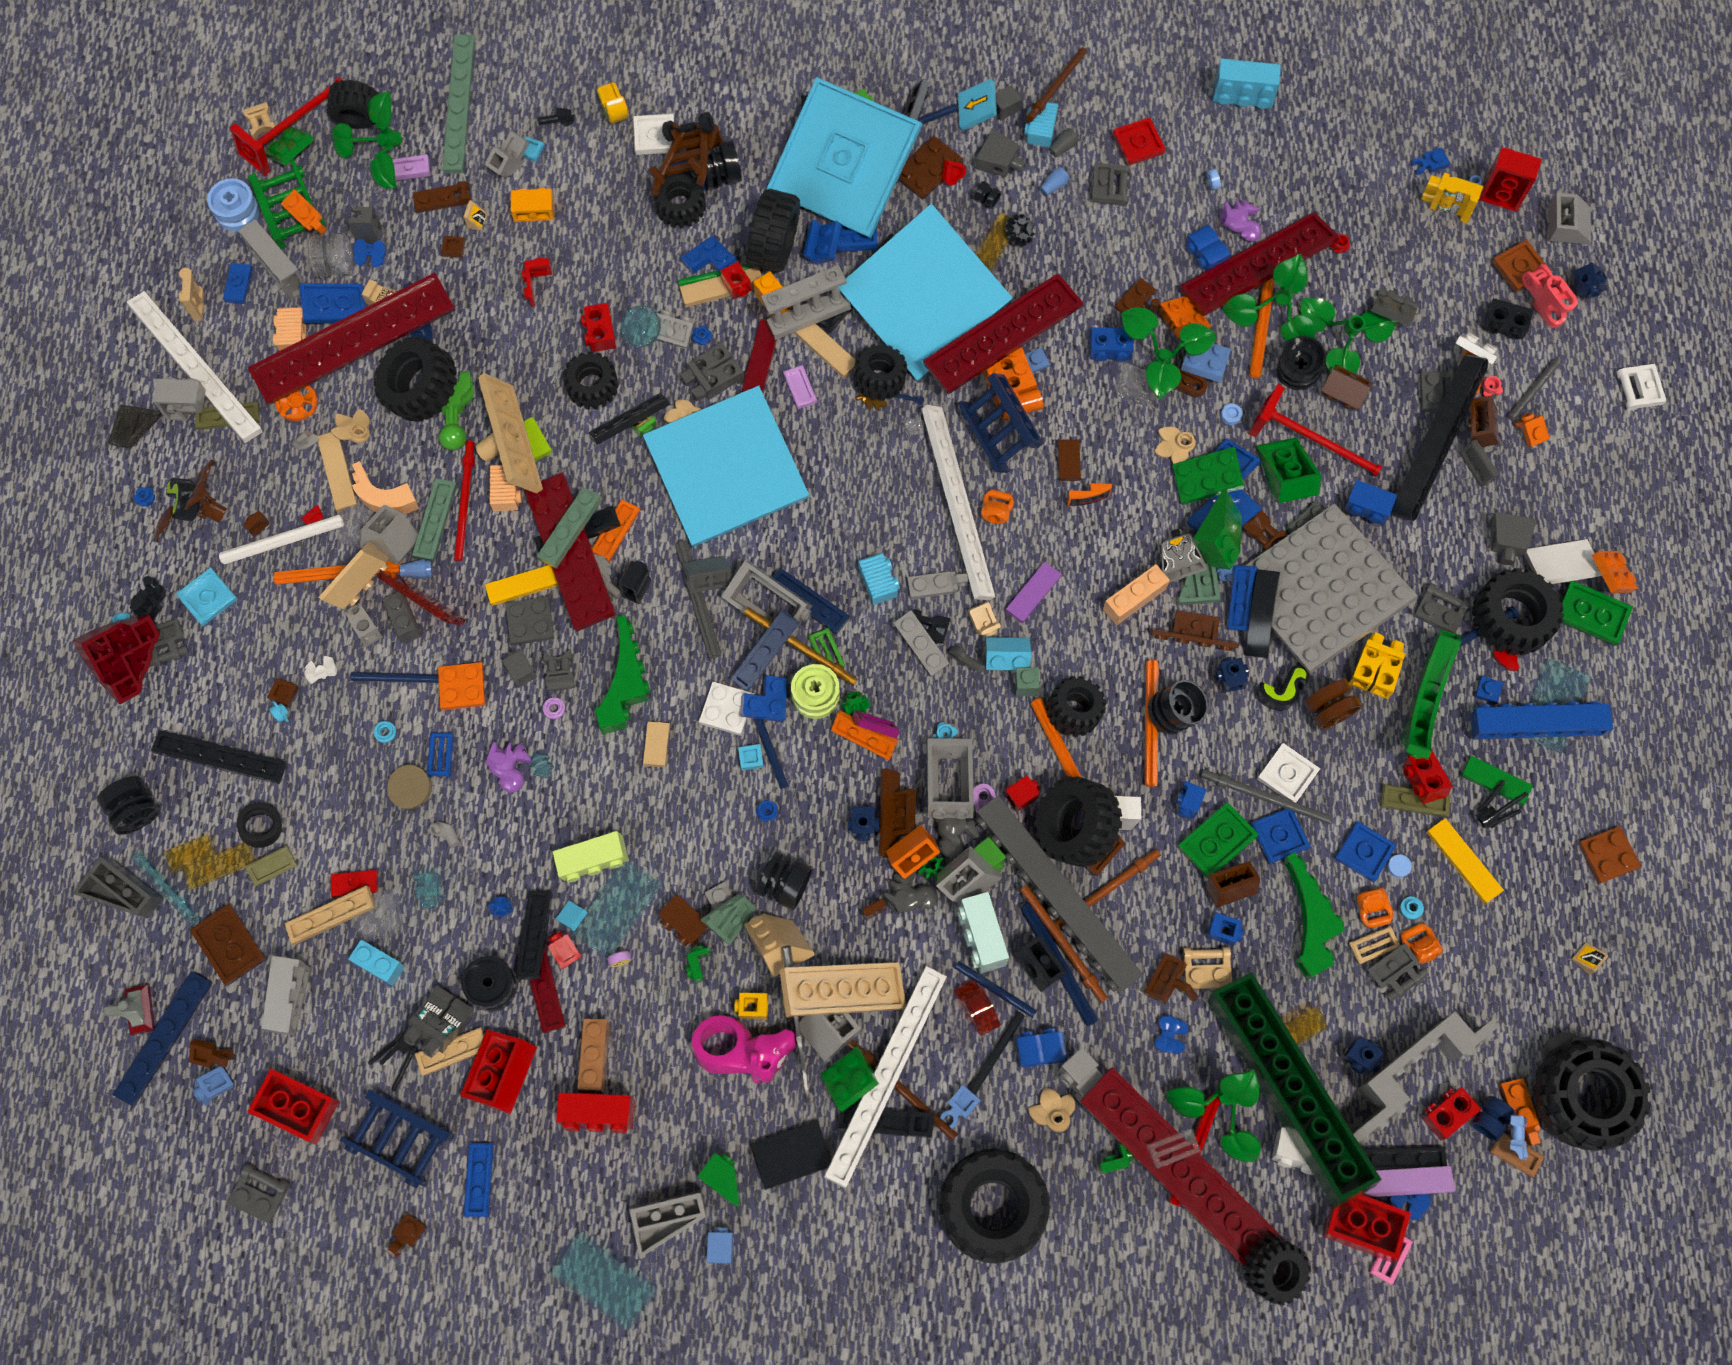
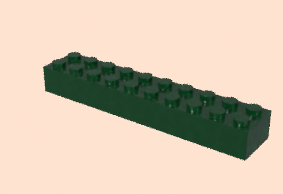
M1251 972L1213 991L1208 999V1003L1249 1070L1254 1069L1261 1090L1333 1208L1335 1209L1374 1188L1382 1179L1253 973Z

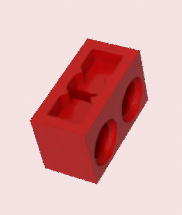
M608 303L583 307L585 315H581L583 328L587 327L588 333H584L586 346L590 345L592 352L615 349L616 342Z
M1432 749L1428 759L1423 757L1421 759L1412 756L1407 757L1402 767L1403 774L1409 779L1413 786L1414 794L1416 797H1419L1421 803L1426 804L1446 798L1453 786Z
M1453 1087L1442 1095L1444 1100L1439 1104L1433 1102L1424 1110L1427 1114L1422 1117V1120L1440 1141L1447 1139L1482 1110L1463 1087L1456 1090ZM1455 1099L1461 1101L1463 1106L1461 1111L1455 1108ZM1438 1113L1444 1116V1125H1440L1437 1122L1436 1116Z

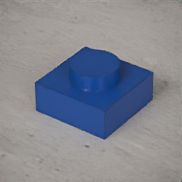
M1481 676L1474 698L1496 705L1499 701L1503 682Z

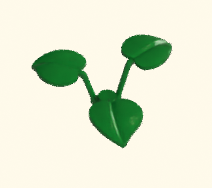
M384 92L373 96L368 104L370 120L376 123V128L382 130L377 137L352 138L351 127L345 123H340L332 129L331 138L336 153L342 158H348L352 155L354 150L353 142L378 141L379 145L386 147L376 153V159H373L370 163V171L378 185L393 189L397 188L395 167L392 157L386 152L393 150V147H399L402 143V136L399 131L389 128L391 123L390 92Z
M1301 254L1284 260L1276 266L1273 277L1275 283L1280 288L1271 298L1256 306V299L1253 295L1242 293L1229 299L1223 307L1224 314L1232 322L1246 327L1252 325L1257 320V310L1276 300L1280 305H1287V320L1289 322L1284 323L1280 329L1283 339L1286 342L1297 336H1308L1315 339L1316 327L1310 317L1299 314L1294 316L1293 319L1291 318V300L1295 293H1299L1305 288L1308 281L1307 267Z
M1303 298L1301 302L1300 312L1302 315L1312 319L1316 332H1322L1327 325L1332 327L1344 324V331L1349 335L1344 350L1334 348L1327 354L1325 364L1329 373L1337 364L1356 374L1360 366L1359 354L1355 351H1348L1354 336H1357L1361 331H1365V336L1368 340L1375 343L1384 342L1391 336L1397 324L1396 321L1374 313L1371 310L1365 312L1362 316L1353 315L1349 320L1345 318L1342 321L1331 322L1335 317V309L1330 302L1320 298Z
M1137 307L1121 313L1123 328L1129 337L1135 340H1143L1148 337L1149 333L1152 336L1156 357L1155 361L1151 362L1146 369V380L1150 389L1159 400L1174 390L1180 383L1181 372L1175 365L1171 364L1177 352L1185 346L1187 354L1192 356L1201 355L1213 346L1216 339L1214 331L1204 325L1190 323L1185 325L1180 331L1179 337L1182 343L1173 352L1168 349L1159 350L1155 332L1153 331L1158 325V319L1152 311Z
M1254 1069L1223 1077L1220 1082V1089H1216L1215 1093L1207 1100H1204V1093L1194 1087H1177L1165 1093L1172 1107L1179 1114L1188 1118L1202 1116L1205 1112L1204 1106L1209 1105L1217 1096L1223 1104L1231 1105V1134L1222 1136V1148L1226 1154L1238 1161L1255 1162L1258 1160L1261 1152V1144L1258 1138L1250 1132H1235L1234 1129L1237 1103L1243 1107H1250L1255 1105L1259 1099L1260 1088Z

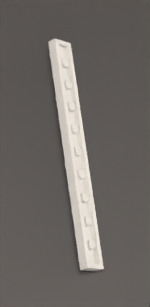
M145 291L127 301L130 309L189 378L201 382L206 390L205 397L244 443L262 433L261 427Z
M926 405L922 408L924 421L974 599L991 600L995 597L944 412L942 407Z
M927 966L924 968L874 1071L879 1085L861 1098L824 1178L843 1188L847 1187L946 979L945 975Z

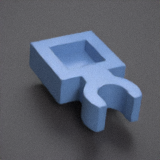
M1042 347L1025 354L1032 373L1050 366Z
M962 1085L948 1102L953 1108L943 1112L940 1119L944 1120L948 1115H951L954 1121L949 1127L953 1129L958 1125L959 1116L962 1115L967 1119L981 1100L967 1087Z

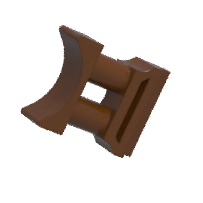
M1261 510L1242 528L1249 538L1256 539L1263 545L1262 551L1265 552L1271 548L1273 542L1283 540L1288 535L1283 530L1278 532L1270 525L1269 517ZM1265 531L1272 539L1269 540L1262 532Z

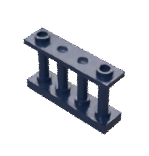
M993 373L988 377L991 383V388L973 403L960 401L958 405L962 416L968 421L989 458L991 468L996 472L1008 473L1010 469L1006 462L1025 446L1038 449L1044 443L1006 376ZM997 395L1001 401L1000 406L981 420L977 410ZM1007 412L1010 417V423L991 437L987 427ZM1017 429L1021 436L1020 440L1001 455L996 445Z
M369 1090L365 1099L371 1101L369 1104L370 1109L351 1141L341 1137L339 1141L346 1144L343 1149L354 1155L359 1151L406 1177L405 1183L416 1189L419 1185L426 1187L428 1183L420 1178L439 1144L442 1145L444 1141L450 1144L455 1135ZM384 1108L391 1112L389 1115L390 1120L370 1152L359 1145L378 1112H381ZM404 1119L411 1123L409 1126L410 1131L393 1161L389 1162L381 1158L380 1154L398 1123H402ZM424 1130L431 1134L429 1138L431 1141L411 1174L400 1168L418 1134H422Z

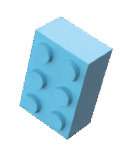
M1220 59L1214 81L1213 102L1222 105L1237 104L1241 107L1272 108L1280 84L1281 65Z

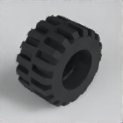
M356 80L334 82L329 88L327 115L330 116L332 121H336L337 124L345 123L354 129L370 128L376 123L370 120L368 104L370 99L379 93L372 86Z
M684 172L665 176V183L661 185L659 195H653L656 212L659 219L664 221V224L669 225L671 223L672 228H676V225H678L680 229H684V225H688L689 228L692 226V222L697 224L699 217L702 218L704 216V211L706 210L703 185H698L696 182L697 177L693 178V175L690 173L685 175ZM677 196L690 198L682 204L670 202Z
M872 344L870 348L867 346L863 348V351H860L858 357H856L853 373L854 386L858 387V392H863V396L866 398L872 397L871 400L880 399V401H885V398L890 400L894 395H899L900 391L904 388L907 373V361H905L904 355H900V351L898 349L894 350L893 346L890 345L887 347L884 344L879 346ZM880 370L886 372L887 374H879L874 371Z
M588 352L587 355L580 353V357L574 356L571 358L572 363L568 362L566 364L567 369H564L563 372L564 384L573 403L576 402L580 408L584 405L587 410H590V407L596 410L599 405L605 407L607 406V401L611 403L613 396L617 395L619 384L614 365L611 361L609 362V358L606 356L602 357L601 353L598 352L596 355H593V352ZM589 375H598L602 377V379L596 385L593 386H584L580 384V382L586 376Z
M1070 676L1069 679L1064 678L1061 683L1059 682L1048 699L1046 709L1048 710L1046 713L1047 718H1051V725H1056V730L1059 732L1060 730L1064 731V735L1072 734L1073 737H1078L1080 734L1085 736L1088 732L1091 733L1106 711L1105 705L1107 703L1106 699H1103L1105 696L1104 692L1099 691L1100 687L1097 684L1093 685L1092 680L1088 679L1086 681L1082 676H1079L1078 679L1075 676ZM1067 701L1079 703L1085 712L1073 710Z
M1270 1236L1265 1237L1264 1241L1258 1240L1256 1246L1252 1245L1250 1254L1245 1256L1247 1262L1243 1264V1270L1246 1271L1243 1276L1247 1281L1248 1288L1272 1304L1285 1305V1302L1288 1304L1293 1303L1294 1298L1298 1300L1301 1297L1300 1293L1302 1291L1305 1292L1307 1289L1305 1285L1307 1282H1310L1311 1278L1308 1276V1273L1311 1272V1266L1307 1265L1310 1261L1305 1256V1252L1277 1236L1273 1238ZM1281 1262L1279 1273L1272 1279L1274 1269Z

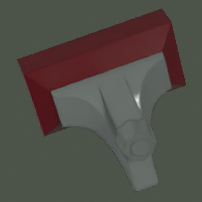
M148 984L124 989L125 1001L122 1000L117 1005L103 1008L104 1016L127 1018L129 1034L132 1036L151 1032L155 1029L151 990Z

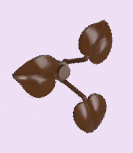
M211 459L197 475L194 482L197 485L187 500L184 509L187 510L193 504L199 502L202 504L199 509L202 513L198 512L197 516L203 519L208 517L219 523L227 508L218 504L205 489L206 478L210 468L216 464ZM170 506L162 514L155 530L156 542H158L160 533L171 519L173 506Z

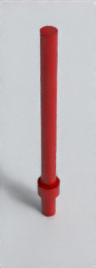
M470 440L466 441L465 455L462 457V466L464 468L454 553L455 561L463 560L472 468L475 466V457L473 456L475 442Z

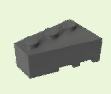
M100 857L72 893L144 917H150L163 900L162 897L114 859Z

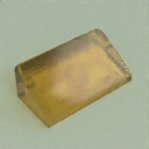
M1318 1006L1285 1025L1297 1045L1302 1044L1328 1028Z

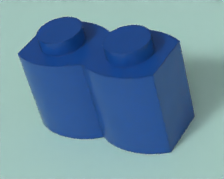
M1207 224L1187 235L1186 249L1190 254H1194L1197 258V264L1201 269L1208 271L1230 258L1231 254L1228 248L1218 238L1210 225Z
M1056 1028L1043 1030V1034L1034 1035L1033 1031L1023 1032L1015 1040L1020 1068L1067 1061L1063 1031L1057 1032Z

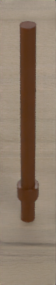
M1084 47L1079 49L1040 100H1036L1032 105V110L1026 116L1027 121L1033 122L1036 116L1045 110L1048 101L1087 53Z
M852 1040L847 1047L850 1050H853L856 1046L859 1047L870 1067L875 1071L879 1063L874 1059L876 1056L869 1050H864L856 1041ZM897 1080L894 1089L919 1112L934 1113L906 1086ZM934 1113V1125L953 1141L958 1133Z

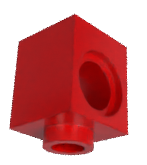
M739 262L720 270L722 282L733 299L744 297L752 291L751 280Z
M1026 775L1005 789L1004 796L1014 810L1019 812L1039 799V791L1041 789L1034 779L1031 780Z

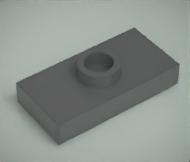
M1477 439L1471 441L1460 452L1482 487L1488 485L1499 475Z

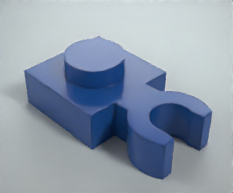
M1441 147L1424 153L1422 158L1414 159L1411 166L1419 165L1421 168L1417 169L1416 175H1421L1426 169L1433 173L1448 168L1450 161Z

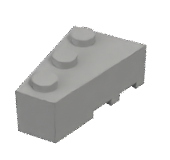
M272 956L264 1012L260 1019L261 1029L271 1033L295 1036L311 967L298 959Z
M702 1190L630 1208L639 1258L706 1217L707 1212Z

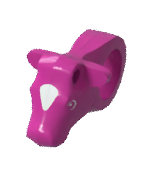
M725 1015L712 1016L702 1021L692 1036L694 1057L698 1065L705 1071L715 1074L747 1073L752 1075L755 1084L771 1082L775 1074L782 1068L788 1054L797 1046L796 1034L790 1029H782L775 1034L752 1037L741 1021ZM715 1033H728L737 1039L736 1046L725 1055H711L703 1049L705 1041Z

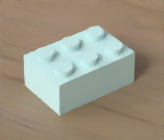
M986 892L962 899L957 915L960 925L965 924L964 938L967 947L971 946L973 950L971 961L974 969L978 968L981 974L1005 967L1008 963L1009 955L989 893Z

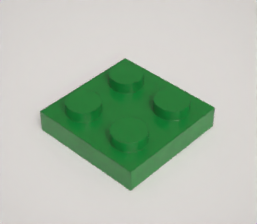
M294 127L288 128L283 131L282 136L277 141L275 140L267 146L268 149L265 150L266 157L286 165L314 141V138L308 132Z
M857 1046L820 1074L836 1107L841 1112L879 1085L866 1057Z

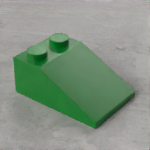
M1297 437L1257 445V451L1270 490L1278 503L1319 495L1321 474Z
M1223 489L1194 536L1193 541L1208 566L1230 570L1240 554L1242 516L1226 489Z

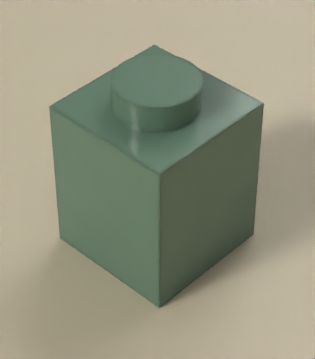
M1039 667L1016 668L1015 696H1038Z

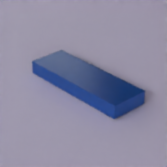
M1234 565L1228 630H1249L1258 569L1256 566Z
M469 1143L464 1217H489L494 1144Z

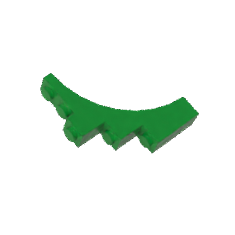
M1440 628L1420 672V683L1410 704L1411 713L1401 734V744H1404L1406 747V752L1417 759L1422 757L1428 759L1431 753L1432 734L1438 707L1451 667L1461 645L1460 635Z

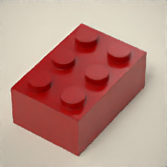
M1501 147L1482 185L1484 187L1479 201L1517 212L1537 178L1542 159L1510 148Z
M270 1069L247 1112L307 1142L317 1145L340 1101Z
M559 1093L556 1122L563 1129L570 1132H580V1128H586L589 1132L603 1133L605 1128L610 1129L613 1133L626 1134L627 1129L633 1130L635 1100L629 1095Z
M1359 1195L1335 1209L1331 1204L1322 1237L1393 1263L1399 1260L1411 1213L1370 1197Z

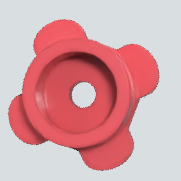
M1489 376L1482 380L1481 387L1484 397L1494 394L1500 395L1503 392L1501 381L1498 377Z

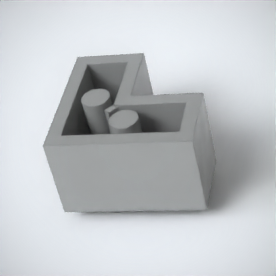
M172 377L157 379L153 402L166 420L188 421L189 412L202 413L206 390L200 381L193 378L186 380H177Z
M1083 1047L1063 1064L1058 1071L1060 1074L1059 1080L1065 1087L1069 1088L1071 1086L1076 1092L1074 1096L1078 1101L1085 1096L1103 1075L1097 1069L1099 1064Z

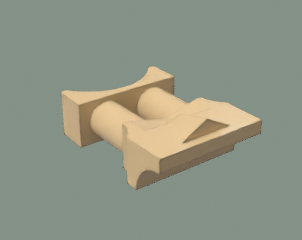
M267 102L243 110L246 120L251 124L252 129L249 130L255 140L261 133L275 127L274 122L270 120V109ZM262 119L264 125L260 126L258 120Z

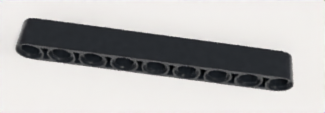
M1465 354L1397 494L1391 512L1393 516L1415 521L1486 374L1488 369L1487 358Z

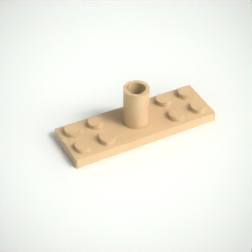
M483 373L478 379L493 433L476 445V451L487 462L500 454V461L502 462L507 482L538 493L543 490L514 387Z

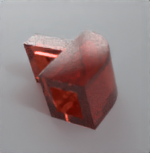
M975 980L954 991L958 1000L967 1011L970 1022L980 1036L1001 1026L988 996Z

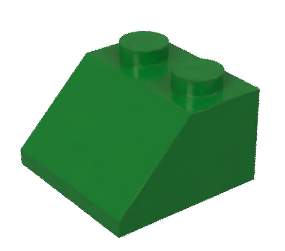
M714 1153L697 1177L739 1209L742 1204L737 1170L733 1167L735 1163L724 1153L720 1156Z

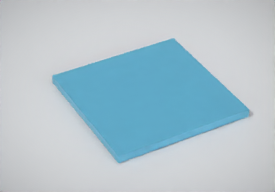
M816 77L767 189L770 188L796 195L800 199L801 207L832 221H838L843 226L871 238L923 124Z
M932 203L846 278V284L839 286V290L887 346H893L894 350L898 349L900 351V355H904L905 361H907V369L917 381L929 372L923 365V360L1000 311L1013 299Z
M759 386L643 434L692 547L810 497Z

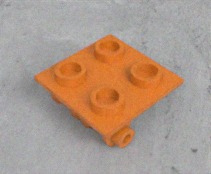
M1183 296L1160 303V316L1163 317L1168 326L1171 325L1170 329L1174 330L1178 340H1180V331L1187 324L1198 323L1207 328L1211 327L1206 317L1198 311L1189 301L1188 297Z

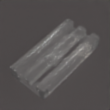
M1192 1129L1147 1145L1151 1153V1159L1155 1163V1169L1201 1152ZM1189 1135L1190 1139L1159 1152L1155 1150L1157 1147ZM1191 1144L1194 1148L1163 1161H1160L1158 1158Z

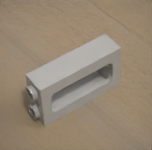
M256 220L244 225L239 230V233L251 254L291 301L299 297V283L305 282L295 265Z
M748 561L743 562L721 596L743 613L747 607H750L773 623L775 618L742 596L743 588L750 578H754L795 606L797 613L794 618L799 622H805L811 614L810 609L813 606ZM798 625L797 628L794 630V632L791 634L792 636H794V637L797 636V634H798V632H799V629H798L799 625Z
M927 738L928 818H973L972 739ZM939 759H958L960 761L961 802H939Z

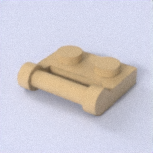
M183 268L179 271V276L183 280L182 291H179L180 302L184 304L187 313L191 315L194 321L203 320L204 291L193 279L192 271L189 268Z
M1230 947L1207 950L1183 948V961L1187 964L1184 970L1185 982L1190 984L1194 990L1219 989L1232 982ZM1222 958V965H1192L1191 959Z

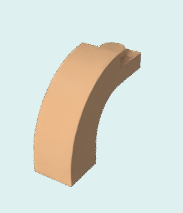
M360 461L352 464L355 470L352 476L356 482L352 487L361 502L370 510L377 512L383 505H386L403 514H407L419 509L408 483L390 490L378 489L370 483Z

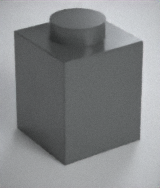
M1012 85L995 93L996 115L1000 121L1021 111L1022 96Z
M522 650L518 652L513 651L502 660L517 688L537 678Z

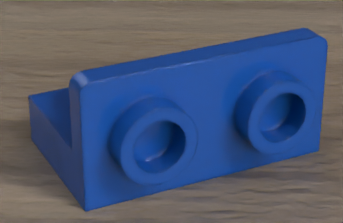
M812 220L803 255L816 265L834 260L842 224L834 221L821 225L816 220Z

